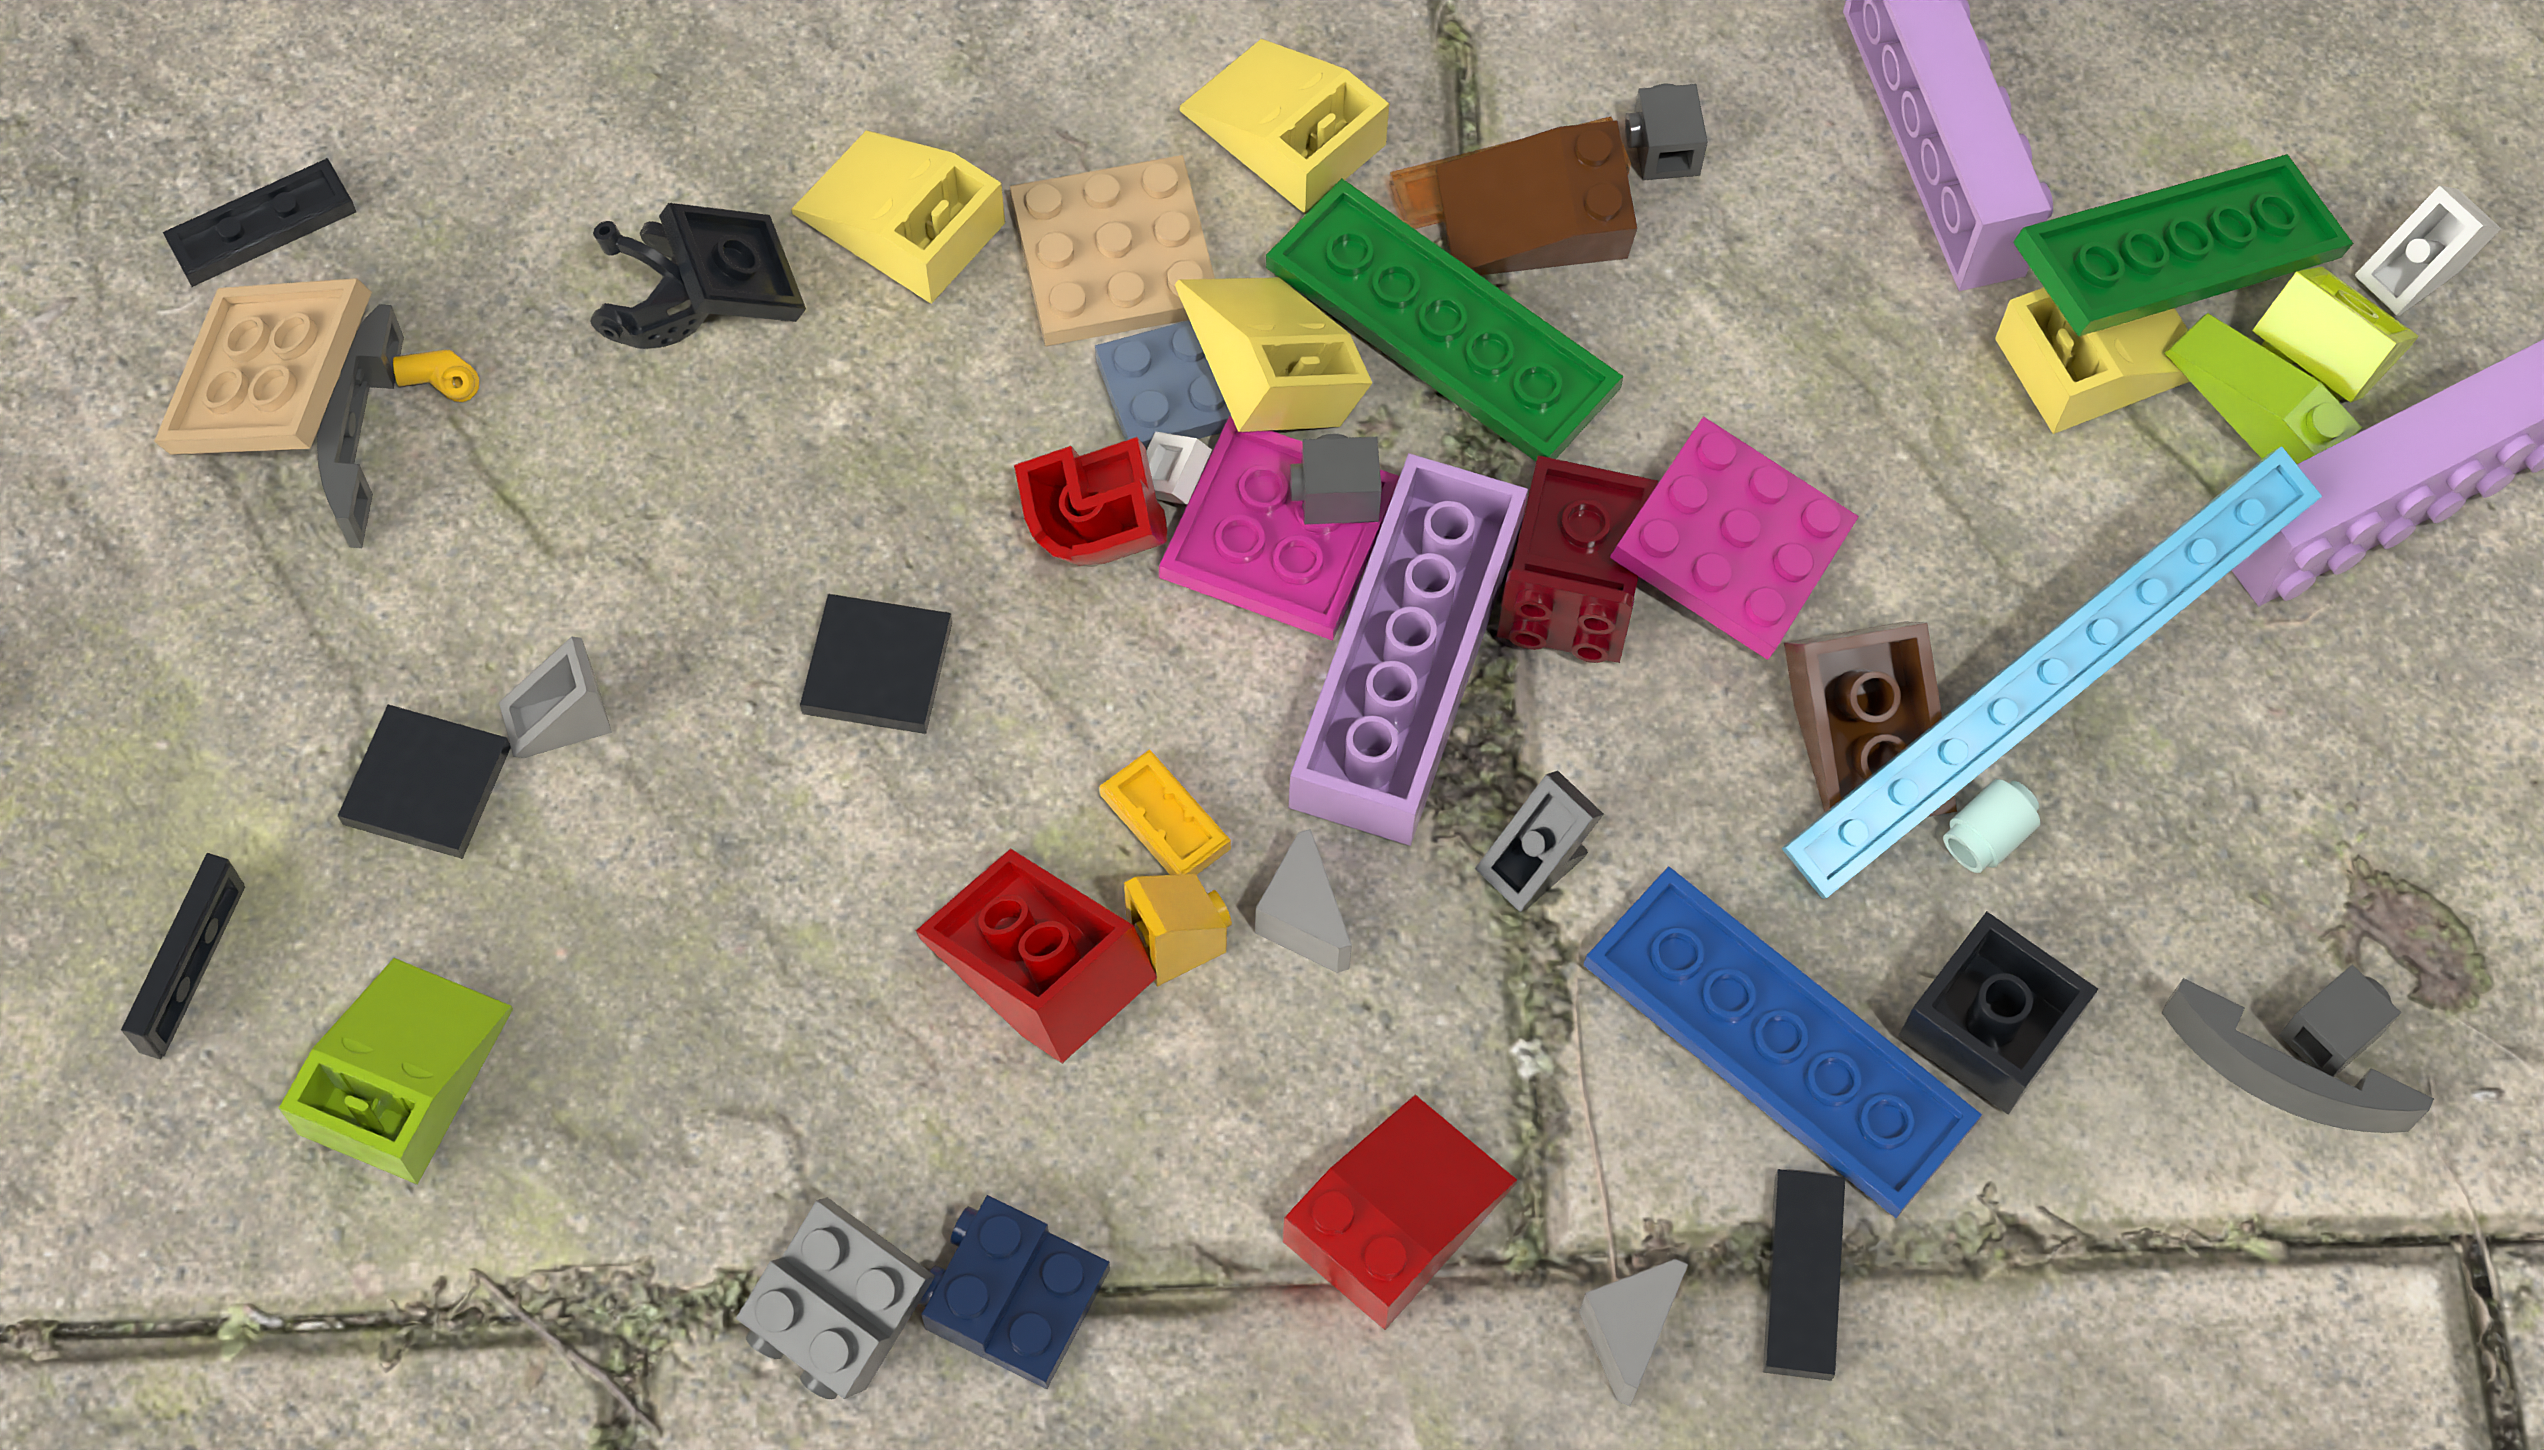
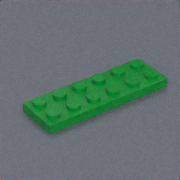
M2288 154L2023 227L2013 241L2078 337L2340 259L2354 244Z
M1343 178L1266 254V268L1534 461H1537L1538 455L1557 459L1622 387L1623 375Z

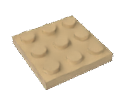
M1183 155L1010 186L1012 207L1045 346L1190 320L1176 290V282L1179 279H1215Z
M357 278L218 288L154 442L170 455L310 449L320 428L323 415L336 382L340 377L342 367L361 324L362 316L372 292Z

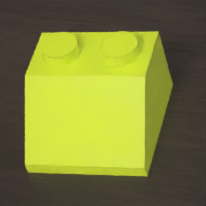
M2322 266L2296 271L2252 330L2265 340L2261 345L2262 347L2290 364L2295 362L2312 374L2314 379L2321 382L2339 403L2343 398L2350 403L2362 399L2419 337Z

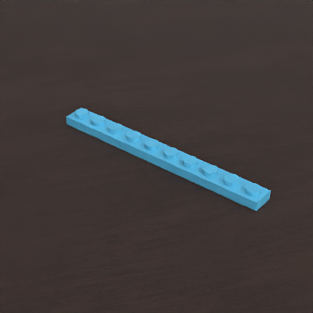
M2282 446L2273 450L1783 846L1782 850L1822 899L1828 898L2313 505L2322 495Z

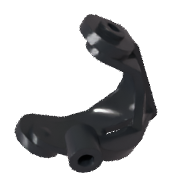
M612 221L599 223L594 228L593 236L606 255L613 256L621 252L634 257L650 266L662 275L663 278L645 301L633 307L609 303L602 304L599 309L595 310L590 320L594 329L611 341L639 349L666 347L678 343L695 333L709 313L694 312L692 304L687 309L672 315L667 313L668 309L690 299L662 223L655 221L644 223L640 231V237L644 243L621 235Z

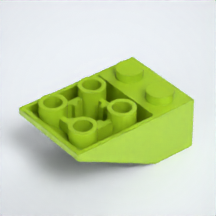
M393 958L312 1048L280 1104L279 1110L298 1135L418 1185L513 1008L509 1004Z

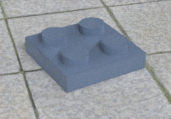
M1190 320L1095 345L1096 361L1125 441L1138 437L1147 451L1155 431L1197 439L1222 433L1231 414Z

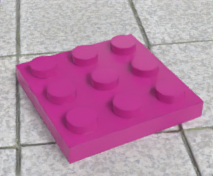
M1229 416L1160 562L1159 578L1333 641L1373 551L1400 476L1380 469L1382 492L1379 522L1304 525L1303 501H1291L1290 464L1301 463L1302 441L1271 430L1238 432L1233 418Z
M1703 416L1614 549L1610 558L1768 660L1777 649L1859 516Z

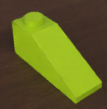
M2209 313L2202 316L2164 353L2262 459L2273 450L2282 446L2293 461L2299 464L2356 435L2363 428L2321 382Z

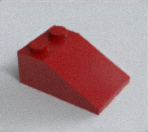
M1011 848L916 930L920 940L1012 1028L1062 1064L1157 979L1133 924Z
M1415 1094L1330 1167L1284 1217L1283 1243L1380 1327L1386 1330L1517 1184V1179Z

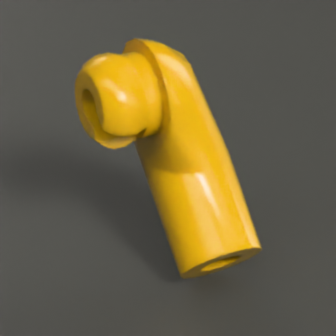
M437 350L393 357L394 374L399 387L430 383L443 395L455 402L470 400L479 389V377L476 370L451 350Z

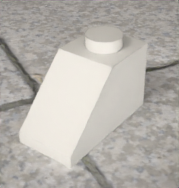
M2439 185L2361 267L2355 276L2391 311L2400 316L2458 274L2501 228L2459 189Z

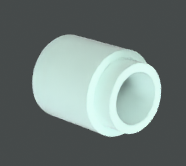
M1995 779L1950 820V830L1943 836L1944 843L1952 856L1961 865L1974 873H1981L1986 867L1995 868L2040 826V818L2037 813L2039 803L2033 793L2023 784L2017 781L2008 783L2004 780Z

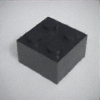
M1986 911L1914 1005L1898 1037L2009 1115L2081 1018L2099 989Z

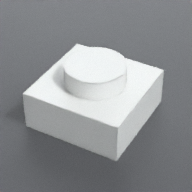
M1155 431L1146 453L1156 499L1187 505L1199 482L1212 449L1197 438Z

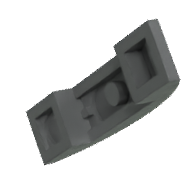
M379 304L360 324L317 433L318 467L327 501L350 548L363 547L373 497L360 464H354L369 389H394L396 378L393 357L401 355L404 340L392 306Z
M2183 978L2163 1008L2162 1014L2175 1032L2210 1067L2247 1093L2292 1115L2346 1130L2373 1133L2409 1132L2430 1110L2434 1098L2372 1068L2353 1087L2237 1031L2236 1027L2245 1007Z

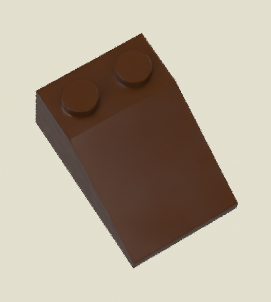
M1618 120L1556 127L1436 166L1435 173L1449 254L1479 275L1628 259L1638 228Z
M1904 621L1784 643L1794 708L1824 812H1827L1942 719L1927 622ZM1955 795L1928 817L1957 812Z

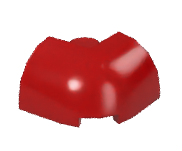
M1138 437L1081 456L1072 446H1068L1014 465L1024 519L1033 539L1054 557L1078 566L1106 564L1163 545L1167 541L1168 529L1165 510L1156 499L1146 448Z

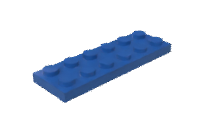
M1669 866L1586 955L1583 966L1831 1167L1846 1177V1179L1894 1218H1897L1982 1116L1979 1111Z

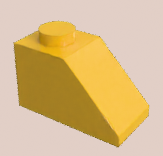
M1196 874L1137 876L1124 882L1126 921L1133 924L1157 976V979L1154 980L1157 987L1226 953L1227 927L1232 925L1230 914L1219 893L1216 890L1206 893Z

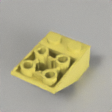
M1260 39L1180 105V112L1306 214L1341 178L1346 180L1386 145L1389 103L1345 68Z
M867 130L791 209L793 215L931 304L1005 224L1001 182L953 152Z
M1281 278L1179 279L1176 282V290L1238 432L1340 427L1371 386V378L1350 333Z
M2043 287L2009 301L1995 340L2053 434L2190 382L2164 354L2188 331L2175 308L2078 337Z

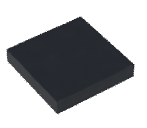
M668 203L659 218L694 312L797 322L805 312L806 307L770 215Z
M828 594L800 702L802 714L926 734L952 627L951 613Z
M388 704L337 816L342 825L463 859L511 749L508 738Z

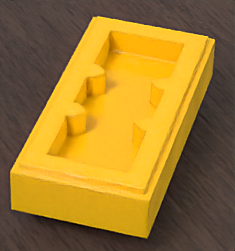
M1150 749L1099 786L1100 796L1170 875H1197L1231 850L1230 838Z

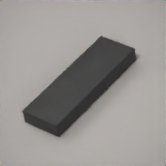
M326 158L164 231L163 234L188 282L193 287L350 216L357 211L331 162Z
M206 853L121 1028L123 1034L140 1054L160 1060L162 1056L165 1057L242 896L245 884L227 858Z
M1777 1170L1774 1179L1763 1373L1832 1381L1835 1376L1846 1177Z

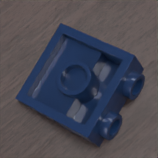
M987 1195L979 1210L967 1206L957 1220L950 1243L958 1246L946 1270L937 1265L930 1270L935 1275V1278L919 1304L925 1306L921 1314L925 1330L1048 1389L1110 1271V1261L1050 1233L1047 1223Z

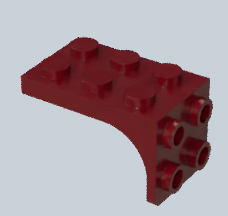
M1538 455L1512 570L1507 575L1497 637L1509 639L1513 644L1525 649L1537 650L1546 647L1569 652L1576 658L1586 662L1600 663L1607 660L1620 663L1633 610L1638 576L1611 559L1610 556L1659 481Z

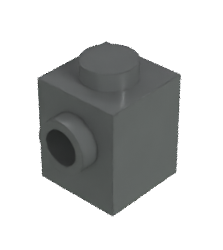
M1665 83L1650 88L1638 89L1634 113H1626L1625 135L1628 148H1637L1643 181L1701 175L1708 140L1697 84L1673 85Z
M1326 434L1317 439H1302L1301 463L1290 464L1291 501H1303L1304 525L1379 522L1382 490L1377 436L1348 438L1342 434Z
M2352 964L2297 1011L2279 1036L2308 1065L2335 1077L2381 1037L2402 1012L2392 1004L2390 995L2379 982L2371 977L2364 976Z

